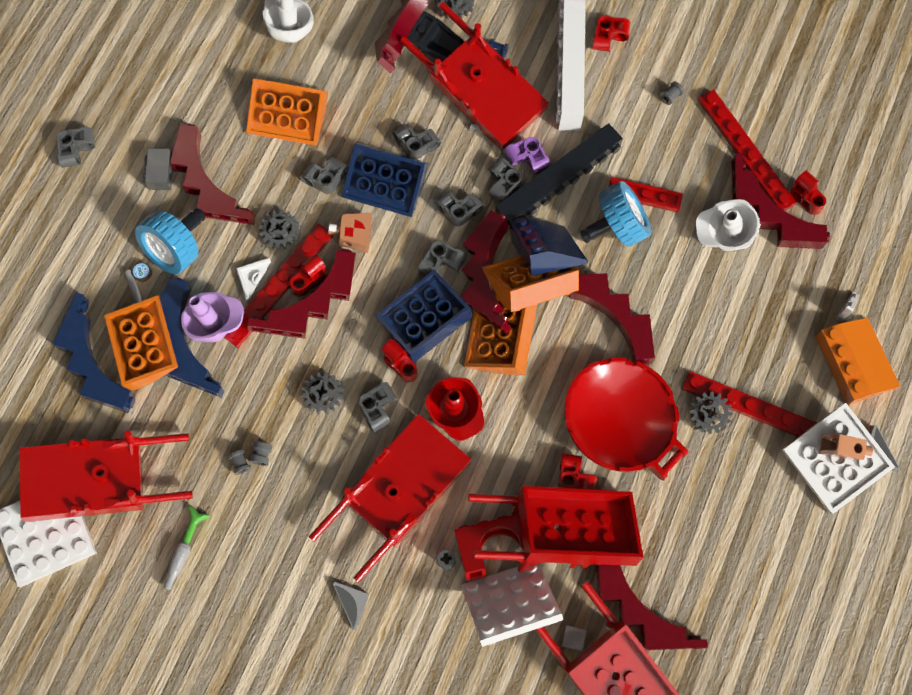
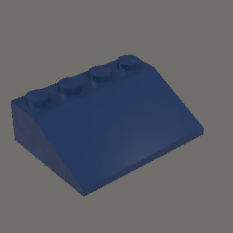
M355 143L342 197L412 217L425 181L429 163L365 144Z
M523 217L509 221L511 241L532 276L588 263L587 258L565 226Z
M433 270L377 313L375 317L391 338L406 351L408 357L415 363L470 320L472 313L468 304Z

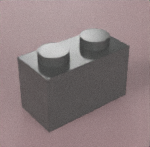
M148 149V154L145 155L144 159L146 172L143 173V182L146 183L149 190L172 189L173 168L170 165L172 157L170 149Z

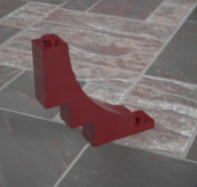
M401 0L402 6L388 20L389 28L375 42L377 63L390 74L395 70L394 62L402 53L404 45L400 42V39L403 36L408 37L416 21L431 0Z
M180 124L170 165L174 171L186 173L183 188L187 194L199 196L196 208L201 209L206 218L254 225L255 217L253 212L247 208L239 209L237 200L216 187L204 172L200 158L202 135L199 128L194 124Z
M735 153L731 161L732 200H745L755 209L758 218H760V229L777 230L778 247L823 249L830 240L827 225L801 220L778 207L763 191L754 171L745 170L746 161L743 160V153Z
M491 210L463 243L464 247L473 257L461 271L472 283L460 297L472 310L507 334L511 330L507 323L509 320L502 314L504 310L483 272V267L493 264L497 248L510 227L506 222L507 218L499 212L497 214Z
M349 249L337 250L335 261L328 276L312 294L289 307L269 311L268 321L262 317L248 318V331L305 339L309 317L328 320L330 299L349 301L356 253Z
M607 273L579 275V290L569 294V298L589 304L605 314L624 336L632 361H638L647 366L652 364L655 354L650 314L631 315L629 294L610 295Z
M596 564L598 596L603 602L619 601L621 622L627 626L641 625L642 646L645 650L708 648L707 639H701V635L688 636L689 640H687L686 628L673 625L647 609L628 585L621 565Z

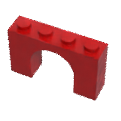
M519 513L512 516H501L491 521H480L478 524L471 526L463 525L458 529H454L466 581L486 577L483 559H473V551L482 550L483 545L490 538L499 535L511 537L519 544L521 552H524ZM544 562L532 563V564H530L529 566L536 565V564H540V563H544Z

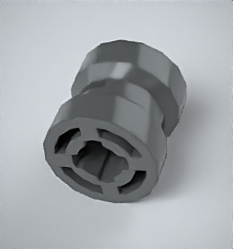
M253 442V454L250 455L249 462L268 466V455L271 453L273 446L263 442Z

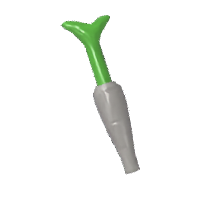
M188 505L190 523L183 540L177 543L174 548L163 586L166 590H171L175 579L190 554L191 547L189 543L197 524L210 518L209 514H199L190 505Z

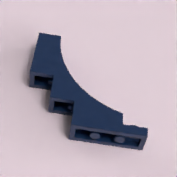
M170 277L160 297V302L178 368L169 372L167 376L222 398L225 391L221 387V383L210 379L212 376L210 372L195 358L182 327L181 315L191 292L187 284L188 282L181 278L173 279Z
M76 292L53 345L58 350L72 354L66 369L71 374L86 379L80 392L83 398L128 413L135 404V395L130 390L112 382L98 366L91 349L90 320L83 314L88 309L89 300L83 294Z

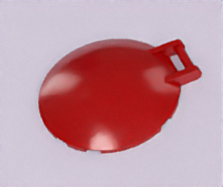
M614 357L590 364L571 383L564 405L566 426L578 449L597 465L618 472H635L648 468L655 476L664 481L668 477V472L676 463L689 453L687 448L676 439L679 411L673 398L674 394L666 381L649 366L638 361L634 362L626 360V358ZM673 449L675 454L661 467L658 463Z

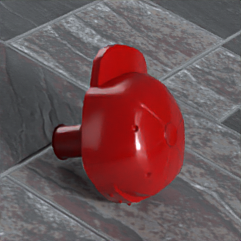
M460 377L445 378L432 387L426 397L425 405L434 423L439 428L444 429L456 441L467 440L482 431L485 421L482 411V399L469 379Z

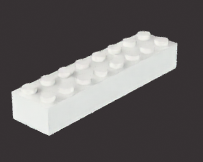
M559 0L558 3L559 18L557 29H559V33L557 35L558 65L556 70L558 81L556 82L557 113L555 117V124H559L558 131L580 132L584 116L586 0Z

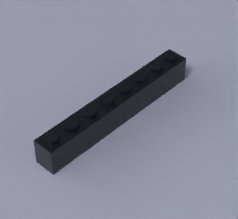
M609 123L499 203L495 208V213H502L507 218L506 222L509 227V221L534 215L537 208L541 205H547L556 194L557 196L562 194L568 185H574L580 179V176L589 174L598 163L602 164L611 153H617L621 149L623 138Z

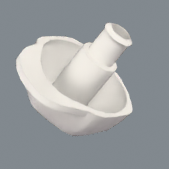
M302 0L264 1V22L270 35L275 40L296 43L311 31L314 17L306 2Z
M737 199L717 203L713 208L705 210L698 215L696 219L698 240L704 246L719 247L723 251L748 248L758 236L760 218H758L755 209L745 200Z

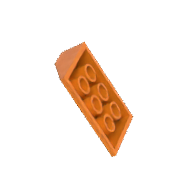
M253 78L246 133L317 146L326 111L328 91Z
M521 256L483 267V272L501 303L511 312L519 311L528 306H535L538 303L553 300L559 296L569 295L579 290V270L575 267L532 276Z
M158 295L104 315L123 387L131 391L150 385L178 368Z
M496 295L504 310L502 314L509 320L507 323L511 330L505 334L474 311L464 367L505 375H525L537 305L511 312L501 303Z
M868 318L825 328L815 336L847 405L901 387Z

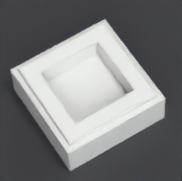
M566 625L562 646L582 651L587 630Z

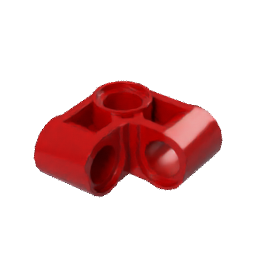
M601 16L597 22L592 50L610 52L611 40L627 41L629 39L631 21L627 18Z
M805 170L795 180L790 194L809 214L817 215L824 208L826 198L817 189L819 181L808 170Z
M316 254L302 263L301 270L291 278L290 287L293 295L298 297L304 296L326 278L325 264ZM297 283L303 284L302 287H295Z
M394 339L388 341L381 350L386 364L405 382L415 381L418 376L415 363ZM408 368L414 370L409 375L405 374L404 371Z
M568 453L562 454L558 479L559 488L596 490L597 477L590 474H580L582 456ZM569 478L573 484L566 486L563 483V479Z

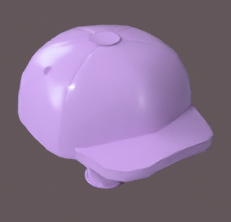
M220 292L199 293L189 299L182 312V327L185 334L196 342L221 341L227 333L233 332L240 327L243 320L244 307L238 299L225 296V294Z

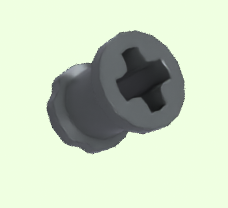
M673 81L666 91L660 93V97L667 105H671L677 96H681L684 93V90L678 82Z
M238 450L228 455V460H231L234 466L235 475L243 474L251 469V466L247 464L244 457V450Z
M442 550L438 554L437 562L439 567L443 570H449L455 565V555L452 551ZM444 555H448V558H452V560L449 561L448 565H445V562L441 561L442 559H444Z

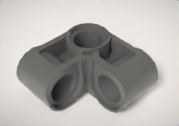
M406 124L393 131L395 141L401 146L407 157L419 159L429 152L436 150L441 145V141L432 129L416 134Z
M81 127L63 130L58 133V161L61 168L81 165L79 151H89L95 148L92 128Z
M499 156L487 169L498 180L491 187L489 194L500 203L520 188V171L503 157ZM510 178H516L517 181H516V182H511V181H509V179H510Z
M334 157L328 160L324 169L316 163L310 162L300 175V179L307 185L325 194H331L346 177L349 166Z
M446 191L434 200L437 209L454 226L464 225L472 217L478 215L485 206L474 193L459 201L451 192ZM460 213L462 216L457 217L454 214Z
M435 241L422 259L418 271L428 275L433 270L437 272L444 265L458 272L467 255L463 251L453 248L442 241ZM440 248L444 252L441 255H436L434 250Z
M388 382L381 383L373 390L363 394L359 399L360 410L373 433L391 423L383 407L397 399ZM371 401L373 406L366 408L363 406V403Z

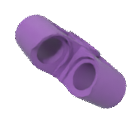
M528 137L520 142L510 144L503 150L512 166L527 162L534 174L542 172L551 166L547 154L544 152L539 140L535 137ZM532 146L535 150H529L527 147Z

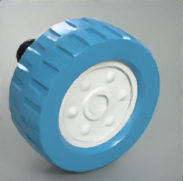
M623 181L608 187L599 194L600 206L605 217L580 231L583 241L589 243L591 240H595L613 230L618 239L626 246L639 243L652 233L649 219L642 204L633 190Z
M195 208L193 212H190L180 221L168 212L162 210L154 211L137 225L135 236L143 252L156 266L168 273L179 274L198 257V246L191 231L201 221H204L206 216L201 209Z

